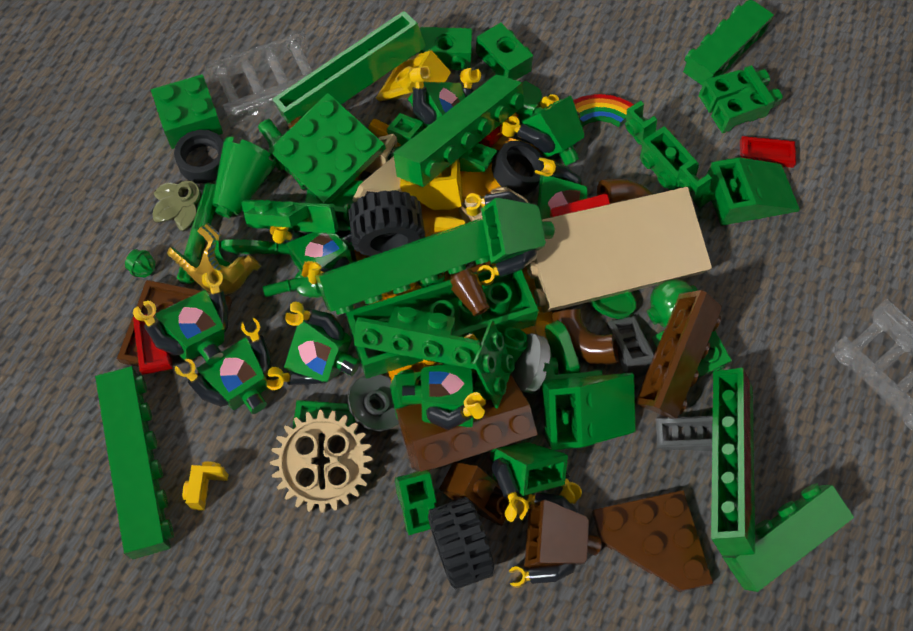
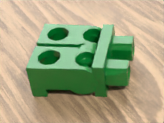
M752 65L745 67L744 70H737L705 79L698 95L708 112H712L711 117L722 134L732 130L733 126L766 117L772 108L780 104L783 98L779 89L775 88L768 91L766 88L770 82V76L765 69L755 71Z

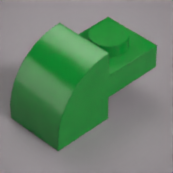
M429 470L416 471L395 477L396 493L400 501L406 532L408 535H413L430 530L428 514L430 509L435 508L434 503H436Z

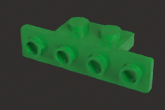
M248 199L241 202L246 224L251 228L289 227L288 230L335 234L339 231L335 209L331 204Z
M395 306L388 323L361 317L357 318L355 323V346L469 369H475L473 362L481 342L452 335L455 317H449L442 313L418 311L411 307Z

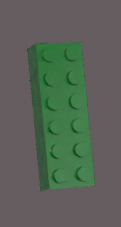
M520 270L504 277L500 275L495 276L492 284L482 285L490 308L476 317L451 290L453 286L450 280L346 312L353 342L357 318L361 317L388 323L395 306L411 307L418 311L442 313L449 317H455L452 335L465 337L466 335L473 334L482 342L490 320L494 321L498 332L501 333L509 327L522 330L535 326L539 310L524 274ZM489 271L479 273L480 282L490 279L491 273ZM355 346L366 379L423 361V359Z

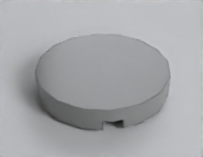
M534 333L527 334L528 346L514 365V371L511 373L521 392L528 394L534 393L542 385L547 375V372L543 371L545 363L549 364L551 357L547 339Z

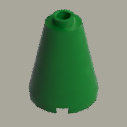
M226 137L223 143L212 205L216 208L215 212L226 218H231L232 215L238 216L243 210L241 202L246 199L250 200L275 168L277 162L276 158L270 160L271 153L258 145L241 139L240 144L232 142L234 137Z

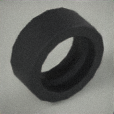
M195 130L181 137L174 150V157L180 173L187 180L194 183L206 184L216 181L224 140L217 133L209 130ZM210 146L218 152L215 160L208 165L198 167L187 164L186 157L195 148Z
M522 141L507 142L492 161L491 170L493 176L500 186L507 187L519 195L528 194L540 182V175L536 174L535 170L541 171L544 168V162L538 160L542 155L528 143ZM507 159H514L522 163L529 171L531 177L519 175L511 168Z

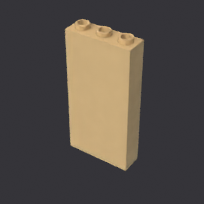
M688 187L543 219L542 221H551L554 224V236L552 239H545V247L538 250L536 258L526 266L529 277L533 278L535 283L534 298L536 304L542 308L543 313L656 286L671 279L680 280L700 275L712 269Z

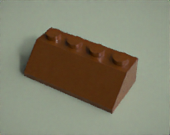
M699 290L679 294L635 404L673 419H677L678 415L684 412L687 406L686 396L689 388L696 383L699 375L697 370L699 363L707 355L710 348V343H708L710 336L718 328L721 321L719 314L722 306L707 292Z
M510 374L506 393L502 396L499 407L495 408L491 400H485L486 404L482 406L485 410L484 416L480 419L473 417V427L457 426L451 430H446L433 423L424 422L422 420L421 404H411L396 409L412 469L415 471L432 470L538 435L530 405L512 375Z

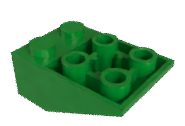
M739 157L711 163L707 174L712 177L710 189L715 193L712 203L721 226L799 212L800 208L782 164Z
M633 373L543 381L545 439L551 450L586 447L636 432Z

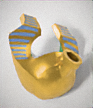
M209 223L198 229V232L208 242L200 265L194 264L173 247H170L167 252L169 257L176 261L188 275L208 292H211L210 288L203 285L202 276L204 273H207L209 282L215 284L216 276L214 270H219L223 275V281L219 285V289L223 290L224 295L231 294L241 288L254 269L258 271L261 267L258 261L251 255H248L245 259L243 256L238 257L232 263L224 261L219 251L221 234Z

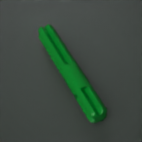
M207 183L204 186L184 252V256L199 265L206 239L198 232V229L207 223L211 225L216 209L212 205L216 184ZM180 267L177 279L183 284H192L194 279Z

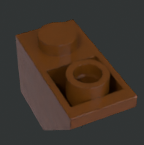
M453 462L439 489L453 501L467 497L473 503L478 515L502 526L506 519L504 512L510 502L508 498H504L499 484L478 466Z

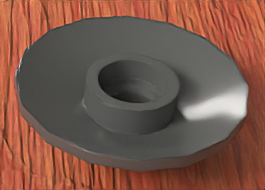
M364 375L357 379L349 390L348 405L350 412L355 420L367 429L386 431L399 424V420L396 419L390 389L391 379L387 376L377 375L366 379ZM370 403H375L378 406V410L372 408Z

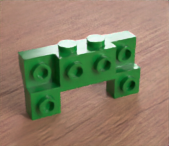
M642 101L628 108L625 122L626 129L634 137L635 141L642 145L641 162L647 169H651L657 175L659 183L669 190L688 187L692 202L694 201L699 208L713 200L715 193L710 189L712 177L707 174L700 180L698 179L699 163L665 126L656 131L658 119L655 116L650 119L643 117L644 103Z

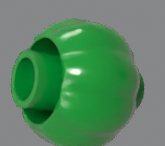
M671 279L660 283L655 287L650 296L651 308L647 310V314L654 325L659 323L662 327L666 328L679 294L699 290L693 284L689 286L685 281L679 279Z

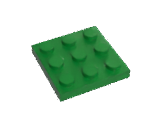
M327 93L269 149V152L322 203L330 204L386 149V146Z

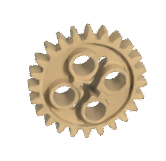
M319 410L317 419H314L309 412H306V422L304 423L297 417L294 418L296 428L292 429L285 425L284 429L288 436L286 438L277 436L276 438L282 443V447L272 448V452L279 455V459L270 462L271 465L279 466V471L272 474V478H282L283 480L277 486V489L288 488L289 491L285 499L289 500L296 496V507H300L305 501L308 502L307 510L309 512L313 511L316 504H319L321 513H325L329 503L334 511L338 510L339 500L349 505L348 495L350 493L357 497L360 496L356 486L358 484L367 486L366 481L361 478L362 475L372 474L371 470L364 467L365 463L373 461L372 457L364 456V452L369 450L371 445H361V441L366 437V434L360 433L355 435L358 424L354 423L347 427L348 417L346 415L339 422L336 421L335 411L331 412L328 419L325 418L322 410ZM321 433L325 436L324 456L330 458V463L324 465L325 489L323 490L320 489L321 468L314 463L315 459L320 458L319 434ZM337 436L343 437L346 442L345 449L341 453H332L329 447L330 441ZM304 438H311L314 442V449L311 453L302 455L298 448L300 441ZM335 468H343L347 475L345 482L341 485H334L330 480V473ZM304 469H311L315 476L314 482L310 486L304 487L299 482V475Z

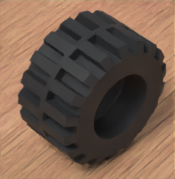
M396 190L373 192L359 198L349 209L352 246L360 254L373 256L425 238L421 203L417 197L410 195V193Z
M465 497L430 509L428 514L430 528L450 585L456 590L493 577L494 562L491 550L473 503Z

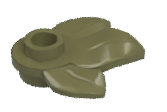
M182 181L179 184L169 182L159 186L154 192V196L160 200L153 209L154 222L160 223L174 219L180 231L187 230L194 222L197 213L196 205L201 199L200 188L192 181ZM189 190L188 195L183 197L184 193Z

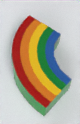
M606 94L586 95L573 100L576 111L580 114L582 127L591 122L598 121L608 122L620 127L626 122L627 109L634 105L620 97Z

